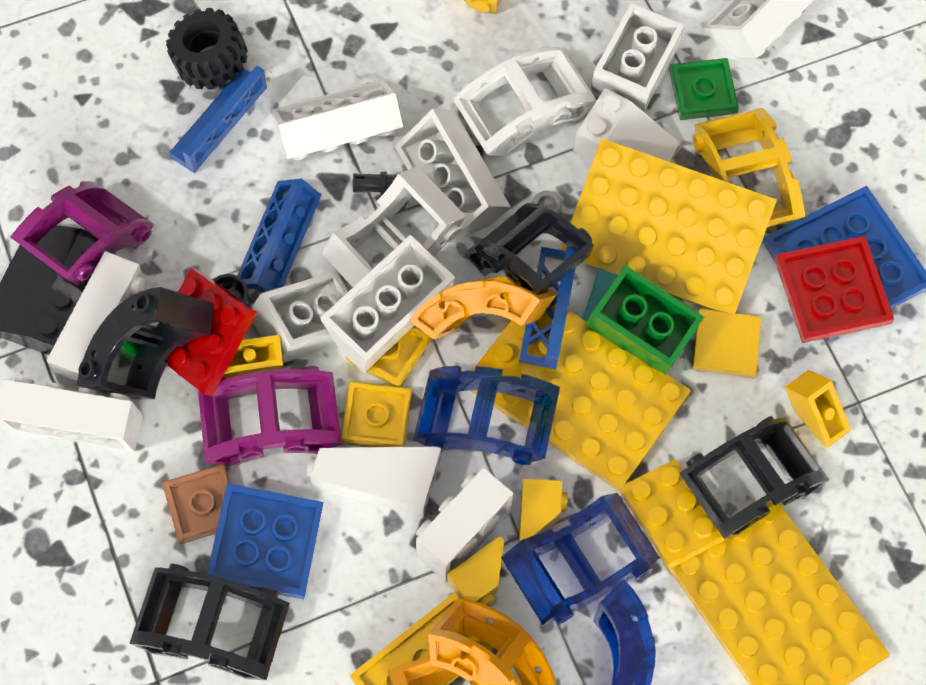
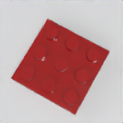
M866 236L776 255L774 260L802 343L893 323L894 316Z
M190 268L178 293L214 304L211 335L194 339L182 348L176 347L166 358L168 361L167 366L203 394L213 396L257 311L200 270Z

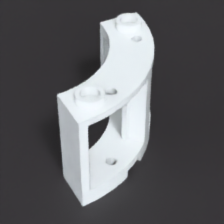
M542 46L537 50L526 52L497 65L476 80L466 82L461 87V92L453 98V101L486 154L493 156H506L520 143L533 136L535 133L534 128L546 122L554 126L563 122L578 121L597 101L563 48ZM543 72L559 98L543 103L526 75ZM509 82L527 112L496 132L478 103L492 91Z
M419 167L399 173L387 191L378 199L377 204L380 207L368 218L365 219L362 215L350 224L334 231L322 251V255L352 287L373 269L354 248L376 232L393 249L399 246L407 237L390 219L403 207L411 196L439 223L434 232L422 244L433 257L448 242L455 240L461 233L460 226L466 219V215Z

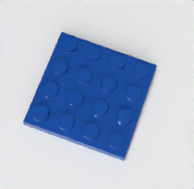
M867 186L765 236L762 241L773 259H775L777 254L866 236L891 309L926 291V270ZM834 336V337H830V338H826V339H827V341H830V340H832V339H834V338H836V337H838V336Z

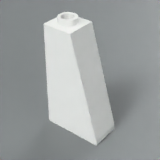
M435 446L319 448L317 457H311L307 476H310L312 488L424 518L441 460V448Z

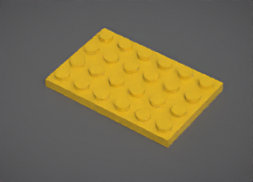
M601 138L570 223L577 229L583 228L586 230L594 244L590 256L582 263L617 275L624 265H627L671 295L715 311L735 314L777 199ZM563 243L561 250L566 251L567 245Z
M553 305L552 307H550V308L552 309V311L554 312V311H555V305ZM570 310L567 311L556 369L520 363L519 358L526 325L520 326L511 320L465 379L463 387L619 491V487L621 488L629 481L686 401L691 390L669 375H664L586 326L587 322ZM545 311L540 320L535 321V324L542 331L552 324V320ZM531 330L530 337L535 335V332L533 330ZM548 333L547 335H545V337L547 338L548 341H549L550 333ZM540 339L528 346L527 354L546 357L547 348Z
M780 504L768 507L771 511L768 516L756 522L735 538H728L669 569L749 685H848L890 656L888 650Z

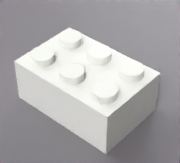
M630 3L594 70L591 89L602 93L604 88L630 100L645 112L680 45L684 25Z
M484 467L477 475L472 472L461 484L463 490L455 498L449 496L438 509L441 513L433 521L426 520L416 532L418 536L416 538V556L445 582L447 581V574L466 561L511 512L513 492Z

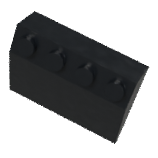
M56 225L37 245L70 269L99 239L82 228ZM19 245L0 282V338L50 355L91 276L77 286Z

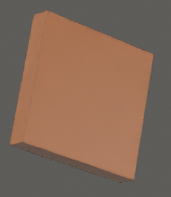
M225 464L162 482L180 545L216 534L227 483H230Z

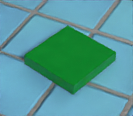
M728 58L670 64L669 72L679 120L738 114L739 106Z

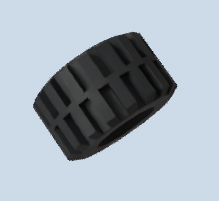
M206 8L205 11H201V9L194 10V13L191 15L187 13L183 16L184 19L182 21H176L174 24L175 29H171L168 33L170 39L166 40V46L172 63L186 84L189 86L194 85L196 89L201 90L206 86L210 90L214 89L216 85L220 87L225 86L226 81H233L237 78L235 74L237 72L241 73L244 69L243 63L247 62L248 57L246 53L248 50L232 16L229 14L225 15L224 11L220 9L214 12L213 8ZM213 46L211 49L201 52L203 49Z

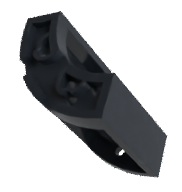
M527 203L521 206L511 217L485 238L468 249L465 256L484 277L489 273L497 274L500 270H503L508 280L515 285L523 287L536 295L546 293L587 259L594 248V244L589 233L583 228L577 229L561 215L547 207ZM547 233L565 243L575 253L542 279L516 254L540 234Z
M162 287L150 288L130 296L105 318L92 337L84 358L79 365L77 386L107 394H122L130 397V399H155L160 378L168 364L166 358L176 347L182 348L194 339L211 335L214 304ZM159 322L157 326L150 325L151 323ZM127 340L142 344L132 362L126 384L121 385L107 381L112 363L123 344Z
M772 416L765 418L756 427L732 438L705 456L702 453L695 455L686 462L688 468L679 473L724 539L735 538L744 530L771 513L768 507L776 506L780 503L786 506L797 500L804 499L829 481V478L786 418L774 419ZM757 444H764L790 482L786 484L783 482ZM737 453L766 495L729 519L700 476Z
M170 563L169 568H154L129 644L154 655L187 660L188 656L207 660L208 666L244 679L266 681L290 603L278 598L279 593L275 590L260 587L257 590L222 578L192 572L182 565ZM182 587L207 591L191 641L166 635ZM226 596L262 608L246 658L210 646Z

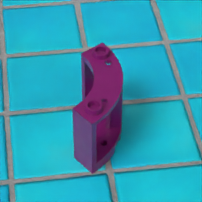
M82 181L79 187L75 189L69 185L51 195L53 202L43 210L39 207L35 208L16 228L10 238L68 281L79 286L81 282L86 281L91 276L105 251L113 254L124 248L131 247L137 249L140 244H144L149 239L152 233L151 229L155 224L96 182ZM67 218L72 219L99 239L70 269L37 245L52 228Z
M307 366L302 369L261 371L231 378H222L213 396L205 395L198 390L206 463L232 466L249 459L262 457L264 455L263 450L282 447L284 453L318 454L319 448H335L342 444L333 373L320 371L317 366ZM275 389L308 390L312 429L280 431ZM257 392L261 433L232 439L228 400L244 394Z

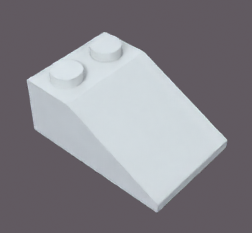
M604 88L576 132L573 151L593 161L602 138L670 162L679 148L680 142L633 102Z
M337 271L264 292L259 295L251 307L257 311L252 322L261 337L280 335L283 363L303 357L334 341L320 320V317L349 291Z

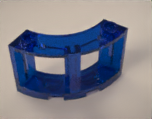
M446 366L429 371L413 441L423 444L424 447L441 448V453L443 450L453 449L493 453L512 458L514 463L525 466L545 459L560 391L559 386L525 374L521 375V379L515 376H502L503 369L476 366L475 371H461L462 368L460 366ZM478 390L468 434L447 432L456 393ZM497 392L534 402L524 446L487 437Z
M618 493L602 495L592 504L570 517L568 520L570 526L567 525L555 533L550 528L540 534L525 538L501 557L542 625L553 621L560 625L568 621L575 615V611L603 597L633 577L639 580L648 575L653 570L651 565L660 559ZM609 516L636 559L601 581L574 538ZM555 548H558L584 591L566 599L539 558V556Z
M625 579L599 603L593 622L604 635L611 652L613 663L611 685H651L656 659L655 638L653 637L648 620L649 616L644 605ZM631 616H636L638 621H634Z

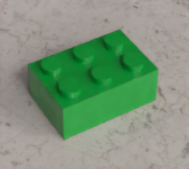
M624 265L585 325L666 375L704 319V316L627 265Z

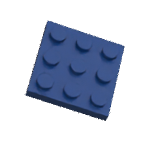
M227 483L207 575L236 582L257 590L260 587L269 588L277 591L279 595L304 600L324 502Z

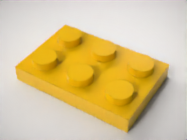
M676 459L619 487V493L668 570L726 540L722 537L679 474L683 469Z

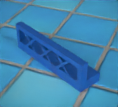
M256 66L251 72L244 68L241 73L236 74L237 78L227 84L169 152L171 159L193 173L199 169L267 89L264 69Z
M302 178L278 181L237 274L238 277L243 279L247 289H256L260 293L281 288L285 284L322 195ZM289 190L287 195L283 198L285 191ZM255 269L252 278L248 279L250 273Z
M568 246L566 251L541 247L536 273L541 278L543 274L545 276L550 274L545 266L546 257L565 261L575 252ZM575 269L560 280V285L557 283L553 286L558 295L546 310V313L552 320V324L542 331L535 322L526 325L519 358L520 363L556 369ZM553 305H555V311H554V312H553L552 309L550 308V307H552ZM531 330L535 332V335L530 337ZM548 333H550L549 341L545 337ZM540 339L547 348L546 357L527 354L528 346Z

